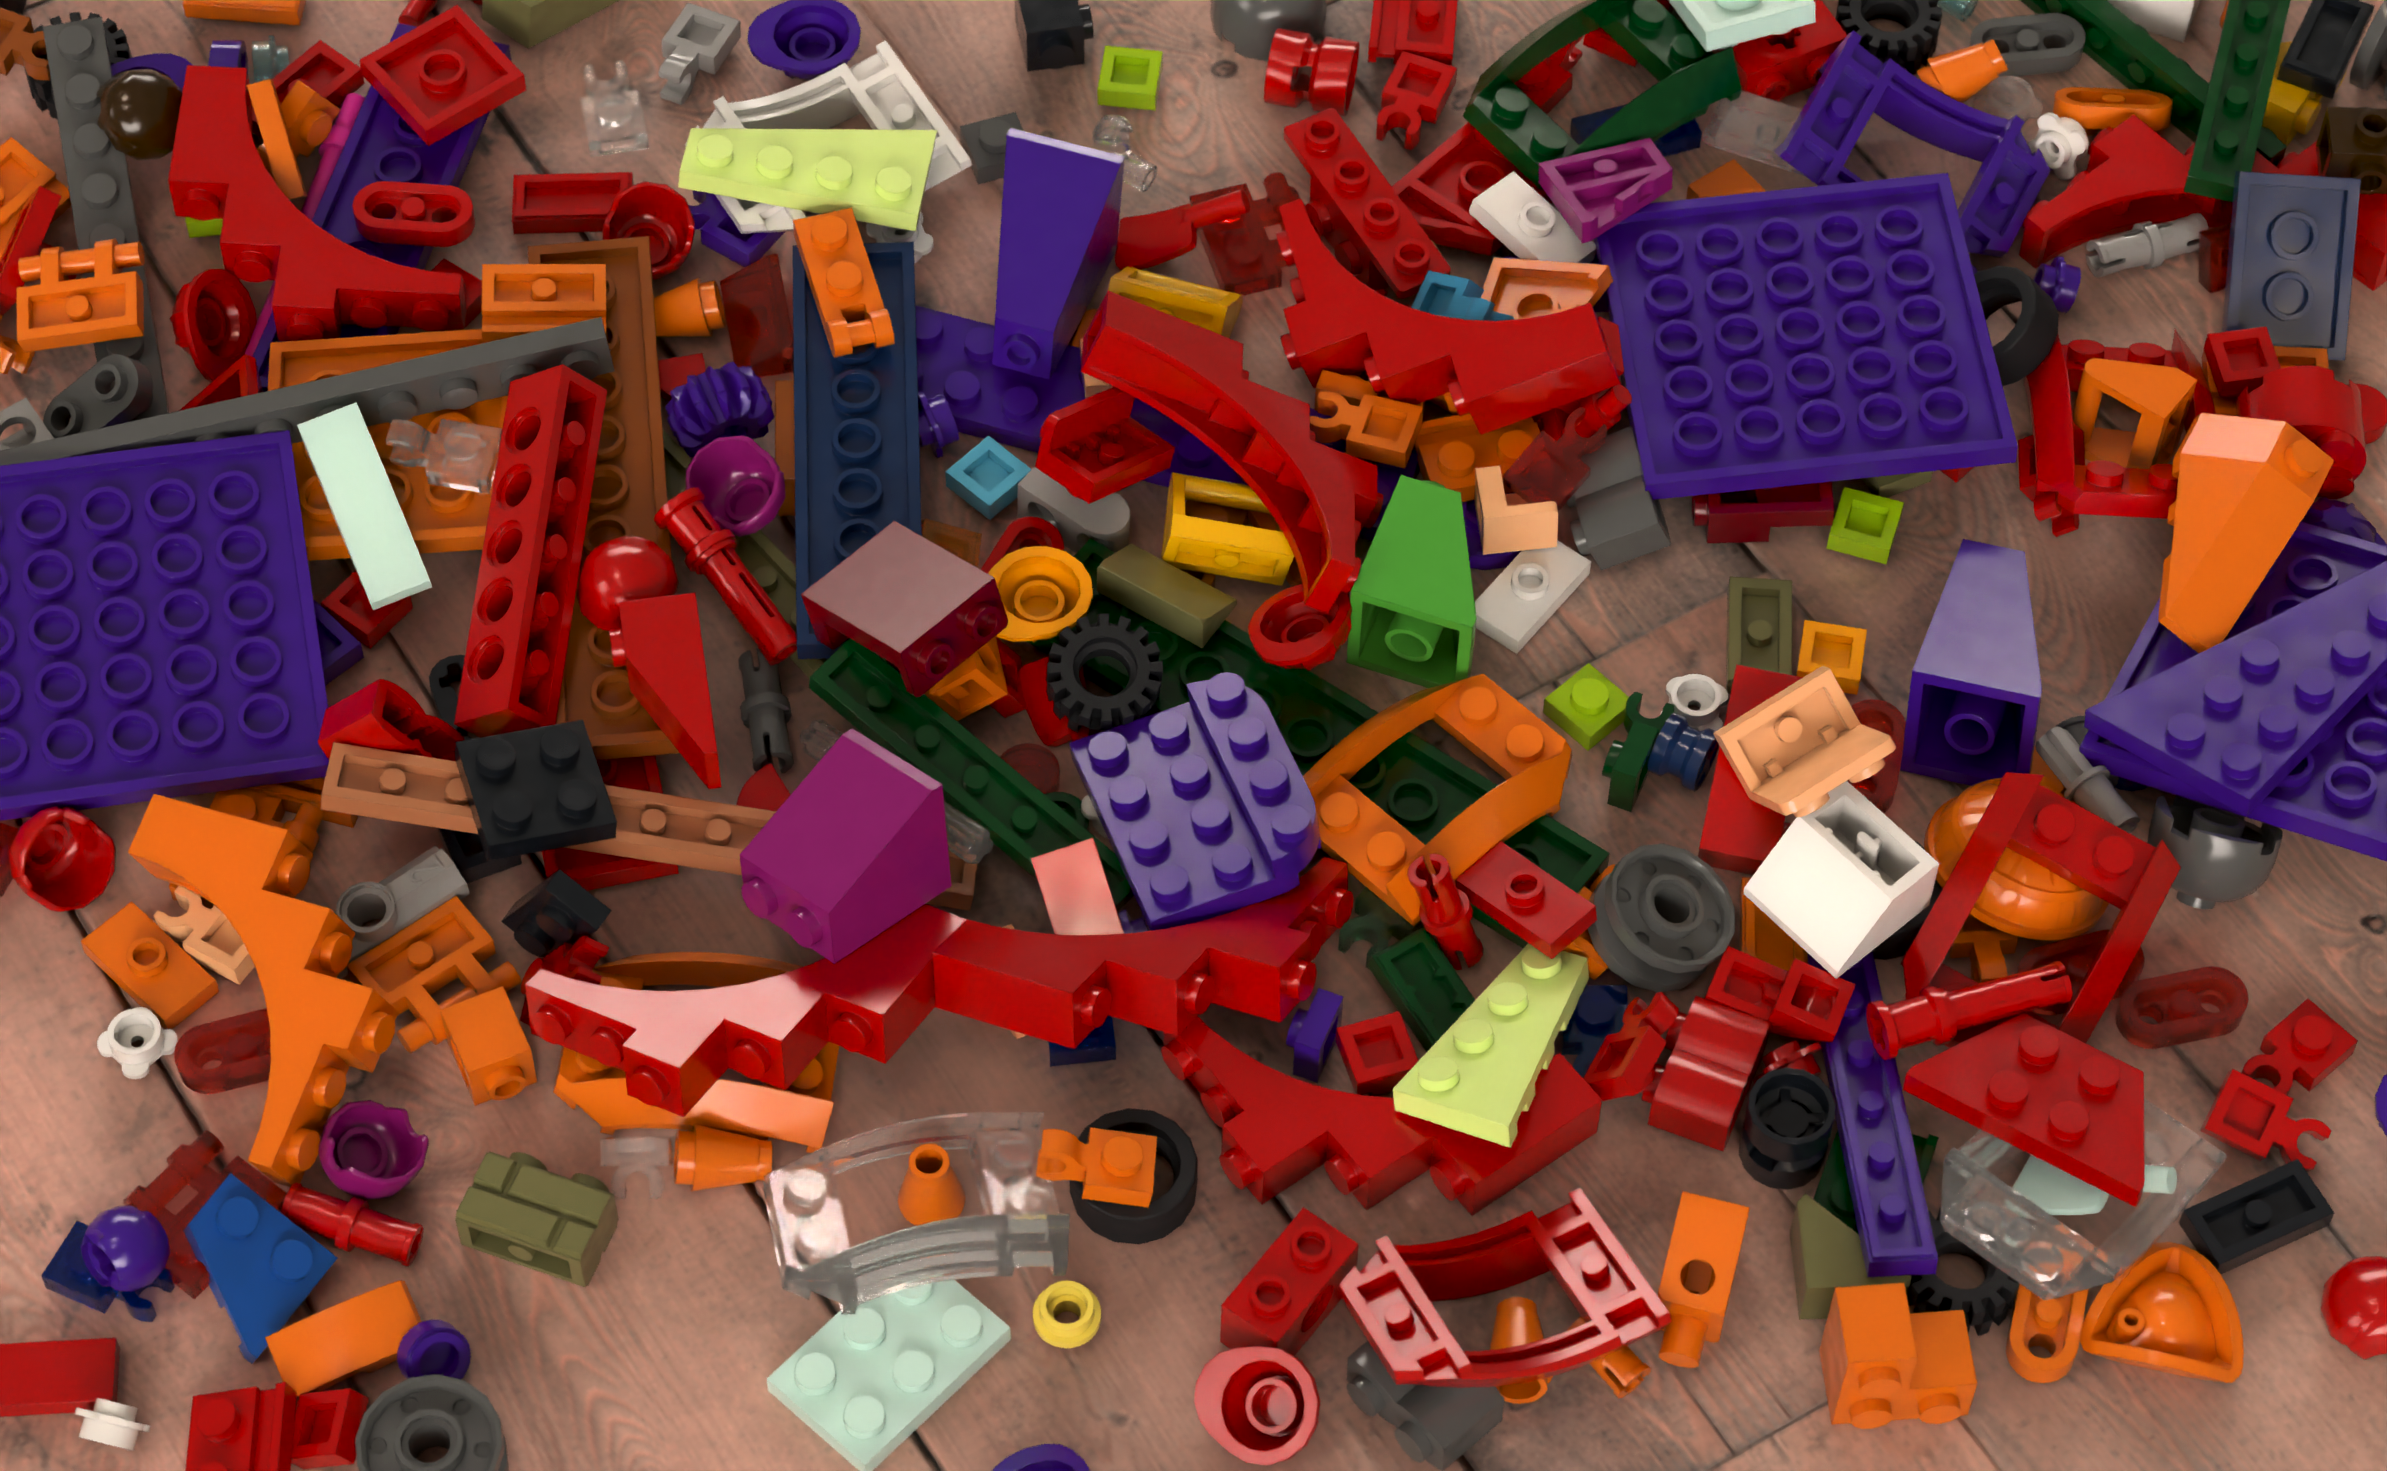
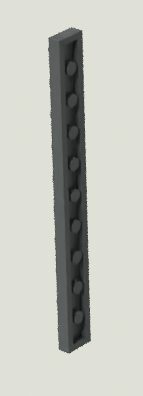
M602 317L5 449L0 451V466L290 430L291 443L303 441L297 426L298 424L357 402L367 427L386 422L401 423L417 415L444 409H463L476 402L507 396L511 381L561 364L589 380L597 375L615 372Z

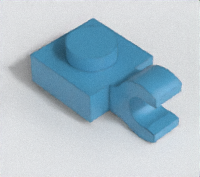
M1428 270L1411 308L1434 315L1464 320L1500 321L1514 319L1510 315L1493 311L1495 304L1481 298L1484 289L1472 280Z

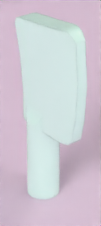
M2030 1155L2012 1188L2010 1200L2013 1207L2018 1211L2045 1215H2084L2100 1212L2105 1206L2109 1194ZM2144 1165L2145 1184L2143 1192L2173 1194L2177 1185L2175 1168Z

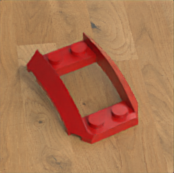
M2176 329L2174 330L2171 350H2165L2159 345L2143 342L2134 343L2129 348L2104 347L2099 342L2086 339L2073 340L2068 345H2061L2057 335L2050 353L2024 379L2034 436L2036 462L2034 486L2036 491L2058 492L2057 504L2073 514L2168 519L2169 506L2176 501L2178 478L2172 476V464H2155L2149 469L2123 468L2115 462L2097 460L2089 462L2087 466L2075 465L2070 392H2078L2084 366L2088 360L2093 358L2176 367L2197 379L2184 424L2185 432L2187 433L2194 418L2200 413L2216 414L2213 398L2199 361Z
M2006 772L1937 900L1900 963L1904 970L1906 990L1903 1000L1919 996L1920 990L1928 986L1940 987L1945 992L1978 984V982L1942 962L2007 847L2121 909L2058 1025L2052 1024L2031 1011L2025 1012V1014L2087 1043L2146 937L2181 866L2163 840L2154 847L2040 785L2044 775ZM2018 1015L1958 1030L1955 1038L1951 1039L1945 1046L1948 1048L1956 1046Z
M1581 1188L1568 1193L1571 1203L1539 1218L1531 1210L1497 1226L1451 1240L1415 1245H1393L1386 1235L1375 1241L1377 1252L1359 1272L1357 1267L1354 1266L1339 1284L1349 1312L1396 1385L1416 1384L1453 1388L1495 1387L1536 1381L1559 1375L1603 1358L1664 1329L1672 1322L1670 1312ZM1550 1271L1586 1323L1566 1332L1524 1345L1484 1351H1463L1431 1302L1456 1300L1499 1291Z

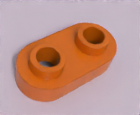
M2068 87L2055 92L2053 113L2058 117H2069L2076 120L2084 128L2087 136L2097 134L2098 129H2105L2107 127L2114 129L2132 115L2138 117L2157 133V131L2169 127L2173 101L2164 94L2148 90Z
M2045 1250L2032 1255L2025 1262L2022 1281H2019L2020 1286L2013 1304L2006 1342V1356L2011 1367L2021 1377L2036 1383L2057 1381L2070 1371L2079 1347L2089 1290L2088 1274L2079 1260L2063 1251ZM2052 1287L2062 1297L2057 1299L2048 1298L2042 1294L2040 1289ZM2033 1346L2043 1347L2049 1351L2051 1357H2037L2030 1352L2029 1348Z

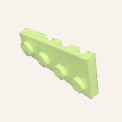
M691 128L679 171L678 188L819 214L852 208L857 221L916 231L934 153L937 130Z
M1528 943L1392 1089L1395 1111L1511 1148L1518 1133V1118L1522 1111L1528 1112L1535 1097L1537 1077L1541 1069H1548L1555 1054L1554 1041L1559 1031L1566 1030L1589 980L1587 958L1562 950L1556 957L1550 959Z

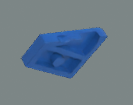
M231 1173L183 1230L196 1259L205 1265L209 1273V1286L220 1309L225 1307L242 1342L238 1347L243 1357L251 1364L268 1346L265 1337L279 1331L338 1259V1257Z

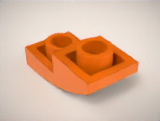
M398 1280L322 1310L265 1337L282 1381L286 1382L297 1393L298 1401L300 1394L321 1392L359 1372L372 1373L396 1361L398 1347L402 1338L412 1327L422 1321L406 1282Z

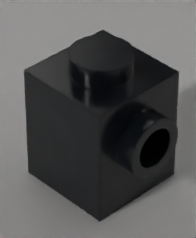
M1015 0V21L1027 72L1084 64V40L1093 39L1094 36L1089 4L1079 5L1078 0Z

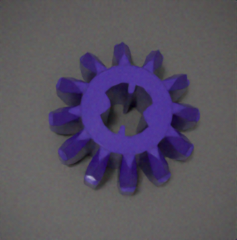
M734 362L726 363L720 369H713L711 366H708L704 373L688 375L686 385L677 386L670 391L672 399L665 406L668 414L667 422L673 436L676 437L679 445L684 448L689 457H694L699 449L718 437L741 435L752 439L764 437L769 432L768 424L775 417L771 408L772 401L760 377L756 376L751 366H741L738 368Z

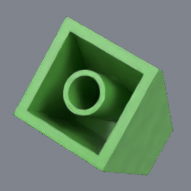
M1404 475L1400 476L1361 566L1357 580L1351 590L1350 604L1352 606V613L1350 619L1352 627L1348 635L1346 663L1426 688L1471 677L1477 617L1460 492L1447 489L1434 481H1421Z

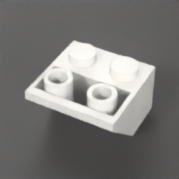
M1848 781L1828 792L1830 799L1824 806L1808 815L1796 817L1748 881L1743 893L1836 979L1930 905L1939 863Z

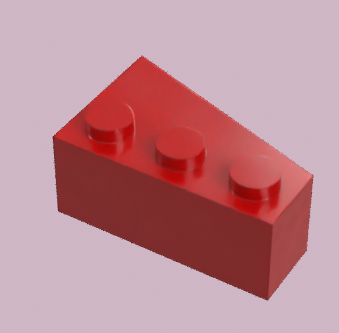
M1736 664L1724 726L1803 677ZM1719 747L1698 857L1711 867L1754 875L1792 823L1785 822V815L1749 799L1724 752Z

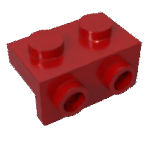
M1112 387L1063 409L1056 410L1047 417L1040 430L1041 442L1035 467L1065 487L1074 497L1091 504L1170 468L1175 447L1131 418L1135 397L1116 387Z

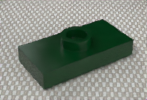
M1424 927L1373 955L1367 964L1426 1052L1475 1001L1433 937Z

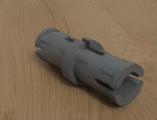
M756 648L759 667H754L752 652L748 650L738 659L745 695L740 711L743 724L750 730L753 769L758 771L769 763L774 767L773 757H778L779 769L781 773H784L791 769L794 764L787 730V722H789L792 714L788 698L782 695L779 663L769 665L761 651Z

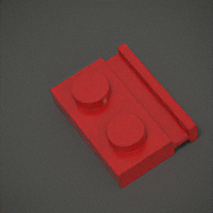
M1374 0L1368 62L1376 63L1377 57L1394 58V64H1396L1402 51H1406L1452 66L1458 0Z
M286 1382L276 1383L275 1389L261 1391L255 1386L193 1396L185 1471H291L297 1393Z

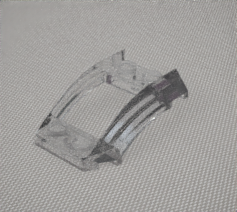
M2144 1098V1165L2174 1167L2177 1173L2176 1189L2173 1194L2151 1193L2124 1224L2097 1248L1997 1178L2023 1150L1980 1129L1960 1148L1956 1149L1953 1147L1945 1156L1943 1162L1940 1221L1946 1232L2043 1300L2054 1299L2113 1282L2121 1276L2171 1227L2225 1163L2228 1155Z
M1044 1112L953 1113L907 1120L834 1142L768 1173L764 1178L763 1191L782 1288L807 1300L810 1299L812 1291L838 1302L841 1314H855L857 1305L899 1290L955 1279L1012 1276L1015 1267H1050L1052 1276H1065L1068 1268L1070 1213H1059L1052 1181L1036 1176L1038 1151L1041 1149L1042 1142L1039 1129ZM923 1144H936L945 1150L969 1149L984 1215L929 1222L889 1233L850 1248L835 1179L836 1174L874 1161L911 1154L915 1148Z

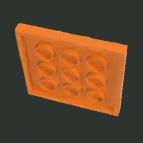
M482 329L270 342L268 391L482 344ZM508 395L476 402L463 409H444L417 415L401 423L386 422L367 427L419 554L483 550ZM303 441L292 443L308 561L351 558Z

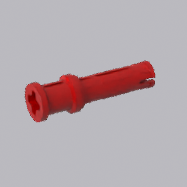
M693 487L679 493L659 509L654 516V522L660 530L668 529L687 555L684 562L691 572L695 571L696 574H704L714 586L741 626L754 640L769 665H776L787 659L797 651V634L777 610V607L753 574L749 572L740 560L741 558L735 551L737 548L736 537L730 529H721L703 504L705 495L699 487Z
M2054 961L2046 966L1945 992L1940 987L1928 986L1920 990L1919 996L1887 1005L1882 1000L1872 1001L1868 1003L1866 1009L1869 1034L1873 1046L1883 1060L1896 1058L1898 1050L1930 1041L1937 1046L1945 1045L1955 1038L1958 1030L2059 1003H2069L2072 1000L2069 975H2064L2058 978V974L2064 973L2066 968L2060 961Z

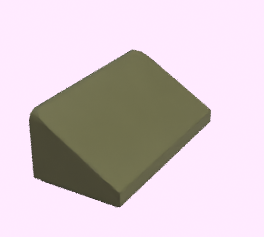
M1132 543L1104 559L1097 568V592L1201 648L1206 645L1237 605L1235 598Z

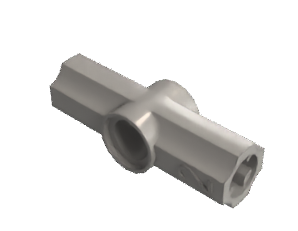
M435 845L379 883L360 882L349 887L341 894L336 904L335 913L356 932L352 940V954L349 963L453 897L457 896L461 900L470 894L466 881L461 876L455 863L443 849H439ZM381 919L376 925L361 927L365 922ZM347 966L342 972L338 973V979L348 975Z

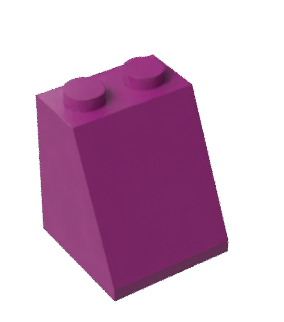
M853 728L841 735L740 853L743 879L741 893L746 906L757 917L766 918L790 934L802 947L811 948L832 963H837L952 886L943 785Z

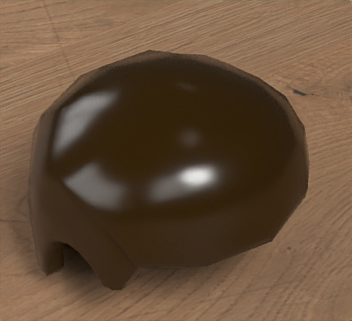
M152 69L128 70L115 74L99 87L96 96L101 98V111L97 125L105 131V134L116 150L136 160L160 159L173 151L182 90L169 76Z

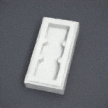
M1514 171L1472 200L1468 213L1519 259L1589 264L1595 258L1596 244L1592 241L1581 243L1561 213Z
M1558 540L1557 547L1521 551L1475 601L1476 629L1517 654L1590 574L1591 561Z

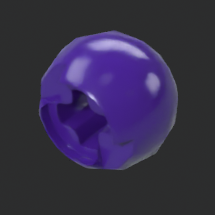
M117 1206L99 1213L89 1224L81 1243V1253L87 1269L99 1284L111 1286L117 1291L133 1292L152 1284L162 1273L170 1254V1245L161 1223L149 1211H140L134 1206Z

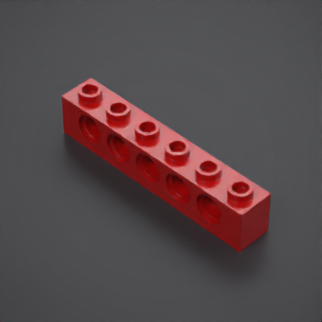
M564 364L511 381L509 386L454 720L455 725L480 738L556 724L607 396L605 388Z

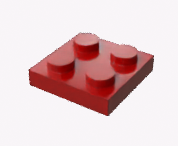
M458 5L359 59L362 76L428 146L526 91L524 74Z

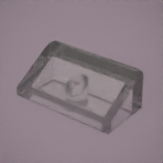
M1743 90L1740 96L1733 101L1723 98L1717 102L1701 141L1705 145L1803 175L1773 152L1785 141L1802 109Z

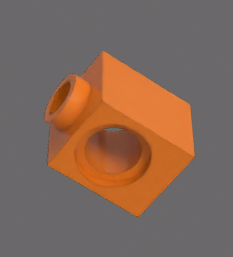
M503 986L440 1009L447 1043L475 1106L489 1100L509 1099L520 1093L526 1086L537 1083L530 1045Z

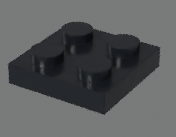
M583 720L455 742L454 758L487 861L615 838L617 821Z

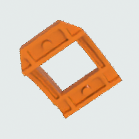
M1483 673L1421 690L1389 706L1360 725L1303 775L1315 802L1321 837L1320 849L1332 859L1348 863V872L1414 927L1421 920L1419 916L1421 902L1407 876L1408 868L1412 862L1418 857L1424 856L1430 873L1434 874L1435 870L1430 861V854L1442 855L1448 861L1450 873L1455 882L1458 876L1499 841L1504 843L1521 829L1546 814L1553 817L1561 809L1560 800L1565 778L1567 779L1569 774L1572 749L1566 739ZM1432 719L1506 781L1493 788L1462 811L1425 845L1348 780L1396 740Z
M667 952L629 956L595 966L592 972L602 976L599 985L642 990L643 986L684 984L715 987L739 985L778 976L804 966L739 954ZM828 1042L786 1090L765 1082L761 1086L718 1079L685 1117L657 1106L647 1105L639 1099L627 1095L625 1071L606 1066L596 1059L563 1046L561 1048L553 1093L573 1110L578 1105L601 1125L600 1133L613 1135L616 1129L632 1128L692 1131L693 1125L697 1124L758 1138V1140H768L770 1137L806 1145V1152L819 1155L834 1105V1101H831L839 1046Z

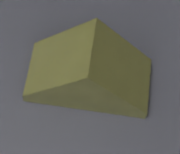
M1806 1193L1797 1201L1789 1235L1799 1319H1827L1835 1287L1904 1283L1906 1295L1908 1294L1912 1280L1911 1275L1867 1277L1859 1234Z

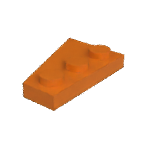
M1494 257L1483 286L1484 292L1481 298L1494 303L1493 311L1510 315L1514 319L1532 318L1562 312L1591 303L1593 307L1611 285L1613 278L1609 265ZM1450 392L1445 393L1444 397L1449 411L1457 412Z

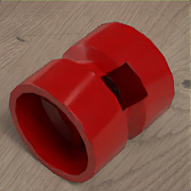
M1277 28L1267 63L1264 102L1297 108L1303 101H1309L1312 110L1315 112H1322L1333 108L1340 116L1345 117L1350 107L1356 81L1359 42L1327 36L1320 44L1314 43L1310 33ZM1302 67H1312L1311 77L1301 73Z

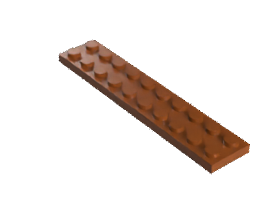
M649 236L528 246V264H606V333L615 372L597 375L591 379V381L607 390L578 576V588L586 557L594 548L614 538L628 535L631 537L641 536L654 541L672 559L671 533L668 529L660 530L653 520L659 509L668 502L650 242ZM575 595L556 724L583 720L596 760L679 753L631 693L627 666L614 667L609 631L597 628L582 615Z

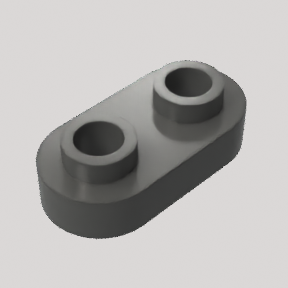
M2045 13L1985 20L1973 29L1969 46L1979 43L1983 44L1994 39L2008 68L2007 71L1998 75L1999 77L1997 78L2063 72L2073 68L2081 59L2086 36L2083 27L2074 18L2060 13Z
M118 354L109 355L96 363L50 402L45 411L43 423L55 439L130 422L146 408L151 399L153 391L151 373L143 363ZM115 380L114 388L110 391V384Z

